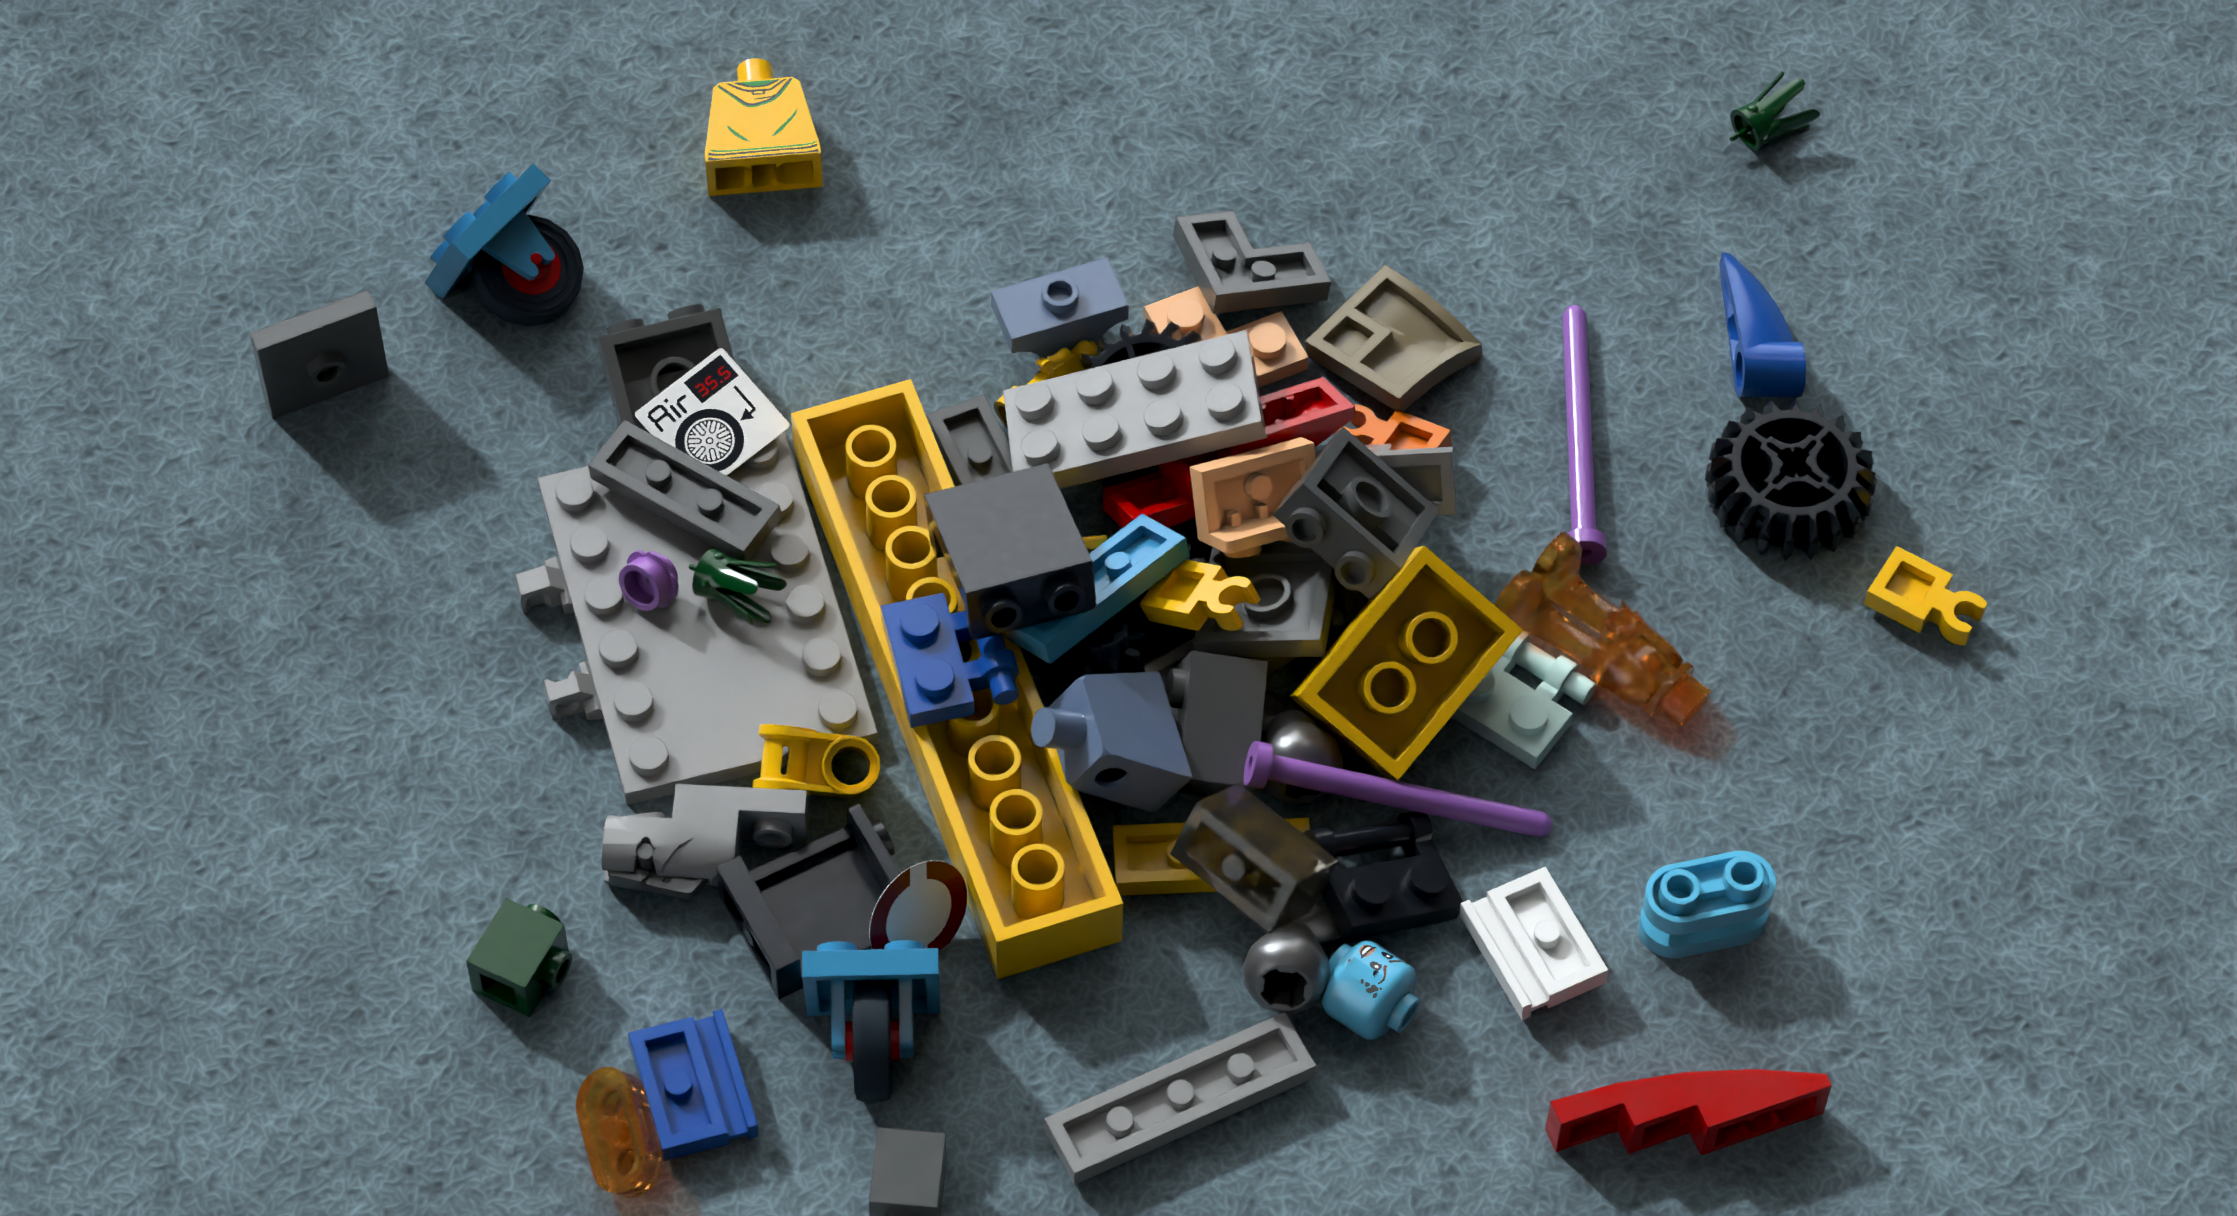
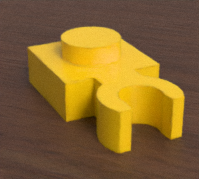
M1896 546L1867 590L1864 605L1918 633H1921L1929 620L1938 625L1941 634L1948 641L1965 646L1969 640L1972 626L1957 619L1956 615H1967L1980 622L1984 617L1987 602L1978 594L1970 591L1954 593L1948 590L1953 574Z
M1185 560L1151 586L1139 605L1151 622L1199 631L1207 618L1210 617L1215 618L1222 629L1234 631L1240 630L1244 624L1234 606L1244 602L1257 605L1261 598L1249 579L1241 576L1228 578L1222 566Z

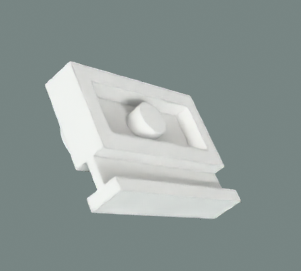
M1546 867L1487 892V897L1471 903L1470 900L1461 903L1460 918L1521 1020L1530 1017L1531 1011L1546 1005L1549 1009L1607 983L1608 968Z

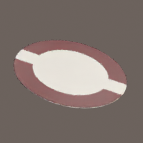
M936 860L918 863L899 874L883 891L873 910L869 927L871 948L884 949L887 943L898 940L919 941L925 945V948H938V951L947 946L960 928L967 907V888L961 873L951 864Z

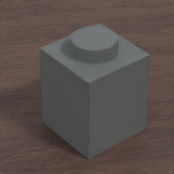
M878 1127L869 1195L870 1216H941L947 1164L946 1133Z

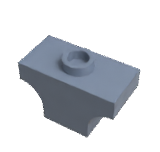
M1108 257L991 291V307L1011 353L1032 352L1036 361L1041 357L1047 359L1048 356L1056 354L1061 348L1066 347L1071 351L1082 340L1093 341L1098 346L1097 351L1099 354V336H1103L1116 324L1129 319V304Z

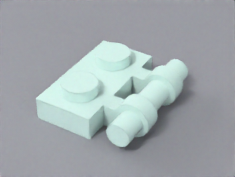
M1522 631L1451 717L1533 769H1536L1571 725L1573 713L1557 704V701L1563 694H1566L1580 704L1585 705L1593 696L1597 683L1578 672L1579 665L1567 657L1560 655L1556 659L1530 643L1531 635ZM1516 664L1543 680L1536 690L1509 674Z

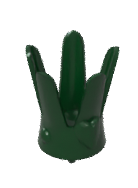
M1781 71L1753 102L1733 110L1730 118L1735 134L1730 136V141L1740 138L1751 151L1756 152L1778 136L1810 127L1809 122L1820 116V112L1816 109H1808L1787 117L1773 119L1784 110L1785 105L1804 89V79H1794L1762 100L1784 76V72Z
M714 548L708 550L702 556L698 565L689 564V569L695 571L692 589L696 596L719 601L751 625H753L752 618L762 623H770L772 617L767 609L744 594H755L758 587L780 591L787 586L786 580L782 577L750 568H776L779 566L778 563L735 560Z

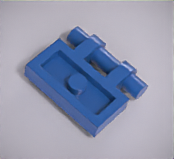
M944 593L881 606V620L911 728L975 715L974 698L972 695L974 691L990 688L994 703L998 705H1006L1018 699L1019 693L1015 678L1019 674V669L1013 651L1005 647L1002 634L978 639L977 643L981 657L978 660L964 663L958 643L974 639L971 638L967 628L965 610L950 614Z

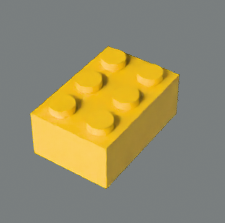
M1426 546L1416 547L1402 568L1368 601L1327 650L1325 657H1322L1289 697L1386 779L1399 780L1522 633L1523 629Z

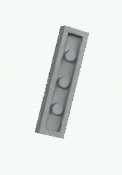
M1283 1012L1044 1118V1131L1071 1181L1076 1185L1315 1078L1316 1065L1287 1014Z

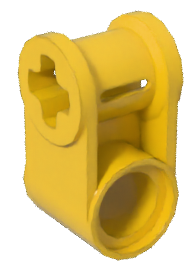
M774 724L759 725L758 735L764 738L760 778L753 780L752 788L807 791V796L855 798L868 792L878 778L880 758L875 747L866 739L850 735L822 733L803 727ZM784 746H787L789 749L786 775L781 774ZM843 750L859 752L868 764L867 777L862 782L854 785L841 783L832 772L831 762L834 756Z

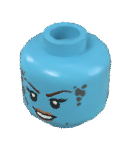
M1361 941L1353 947L1348 944L1342 945L1328 961L1330 977L1322 998L1324 1012L1362 1038L1368 1040L1378 1039L1390 1029L1401 1033L1415 1016L1421 1002L1419 998L1413 995L1417 982L1415 969L1372 941Z

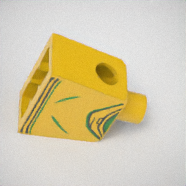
M753 58L743 61L737 67L738 81L721 82L713 87L705 148L708 196L823 187L820 143L800 81L793 77L774 78L771 63L764 59Z

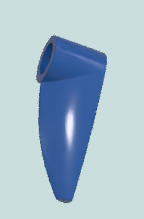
M1722 252L1719 264L1737 396L1739 398L1801 397L1806 382V358L1803 344L1801 342H1794L1783 314L1758 279L1734 256Z

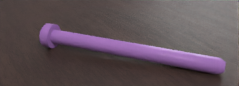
M1571 305L1567 307L1562 315L1571 531L1565 534L1562 540L1563 557L1571 564H1597L1607 556V538L1603 532L1597 530L1587 314L1580 306Z
M1253 741L1245 762L1244 785L1263 789L1267 780L1535 837L1548 835L1552 826L1551 817L1542 811L1273 755V746L1269 743Z

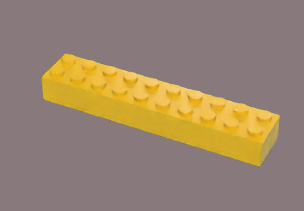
M905 380L791 413L793 449L796 462L952 865L961 873L966 883L967 904L997 980L1122 941L1123 901L1077 790H1074L1066 782L1057 749L1039 747L1032 739L1031 725L1036 712L1044 708L1020 647L1008 640L1006 633H1002L1005 647L1013 651L1019 669V674L1015 678L1019 693L1016 701L1006 705H998L994 703L990 688L974 691L972 695L974 698L975 715L914 728L910 727L881 620V606L944 593L950 614L965 610L963 599L945 557L936 558L930 543L924 494L955 486L912 380ZM977 640L958 643L964 663L978 660L981 657Z

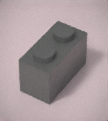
M1191 651L1177 665V669H1170L1165 691L1170 707L1173 708L1175 723L1193 776L1178 791L1179 793L1242 801L1256 789L1244 785V767L1252 742H1261L1268 662Z

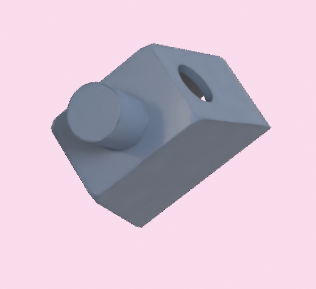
M1139 672L1084 675L1074 681L1048 708L1039 709L1033 718L1031 735L1034 743L1039 747L1057 749L1066 782L1074 790L1145 811L1156 812L1193 778L1160 673Z

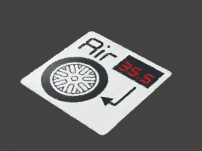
M722 348L717 349L635 412V417L651 435L726 476L790 427L789 422Z

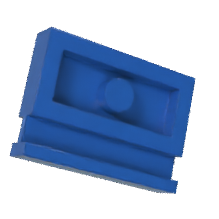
M723 1009L713 1011V1016L694 1020L692 1016L628 1033L629 1047L663 1161L729 1145V1140L746 1135L748 1139L758 1137L757 1120Z

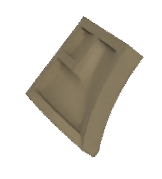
M1384 265L1305 341L1307 355L1310 359L1396 411L1397 409L1402 412L1443 379L1475 363L1483 355L1482 344L1464 325L1421 288L1387 265Z

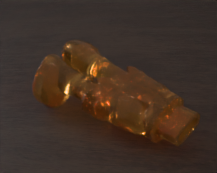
M1566 531L1561 532L1544 549L1535 563L1532 572L1527 569L1519 572L1506 585L1494 605L1521 627L1524 632L1530 633L1579 661L1588 669L1587 678L1597 683V686L1611 692L1630 705L1645 706L1644 711L1653 717L1662 712L1678 726H1684L1703 707L1711 696L1712 691L1692 676L1694 666L1688 661L1683 664V659L1674 646L1654 630L1637 610L1633 612L1623 600H1621L1619 608L1592 590L1582 580L1579 574L1582 547L1578 540ZM1551 603L1599 632V640L1567 619Z

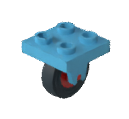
M534 163L518 178L510 171L506 173L485 195L486 201L474 214L467 211L443 236L445 240L430 256V259L436 263V266L424 283L443 299L471 272L476 293L487 309L506 322L526 327L549 323L565 313L581 290L584 266L579 247L566 230L551 220L528 215L551 180Z
M898 940L887 943L884 949L857 950V946L853 943L835 941L818 945L817 951H802V979L807 1016L831 1015L833 1059H846V1062H853L854 1093L857 1101L883 1102L891 1100L893 1089L892 1061H900V1058L914 1057L913 1014L940 1013L938 948H925V945L919 941ZM892 1014H899V1020H892ZM846 1015H852V1021H846Z

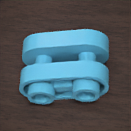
M1733 851L1663 866L1656 870L1647 882L1638 924L1639 936L1643 944L1651 952L1665 958H1681L1750 943L1757 939L1765 929L1776 887L1775 873L1771 865L1764 858L1748 851Z

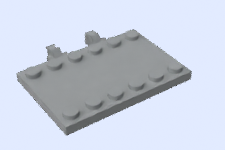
M785 432L727 475L731 479L780 505L782 519L749 561L778 563L779 566L776 568H750L782 577L786 580L787 586L780 591L758 587L755 594H744L770 612L772 617L770 623H762L752 618L753 625H751L719 601L696 596L692 589L695 571L689 569V564L698 565L700 559L708 550L717 548L592 480L588 466L538 478L539 491L557 556L545 560V565L515 574L517 593L524 614L529 611L531 606L544 603L551 607L562 605L564 614H574L586 661L579 663L580 672L572 671L567 679L557 682L548 679L544 680L546 700L552 719L585 712L587 720L603 719L626 805L674 794L676 784L711 785L760 773L764 738L758 735L760 724L787 725L809 728L822 733L857 736L866 739L872 745L878 744V732ZM637 550H642L645 553L654 551L666 556L674 564L678 574L679 591L677 597L671 600L668 606L664 608L657 606L653 610L644 611L633 606L623 595L619 585V573L627 565V559L633 552ZM787 746L783 747L781 767L787 766L789 752ZM843 750V751H841V752H839V753H843V752H847V751H851V750Z

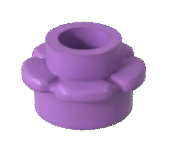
M637 550L633 552L627 559V565L619 573V585L623 595L633 606L640 610L650 611L657 606L664 608L678 595V574L674 564L666 556L654 551L645 553L642 550Z

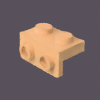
M1300 437L1191 466L1190 474L1198 540L1222 551L1225 556L1231 558L1256 555L1262 551L1261 545L1275 541L1292 542L1286 533L1285 526L1273 514L1292 487L1315 462L1314 442Z

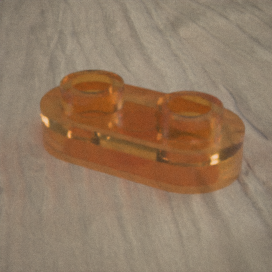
M614 1067L599 1068L588 1075L583 1081L576 1098V1113L591 1170L596 1183L603 1190L625 1198H636L645 1194L653 1187L660 1175L663 1162L662 1150L645 1088L636 1076ZM621 1100L622 1104L619 1111L617 1112V1106Z

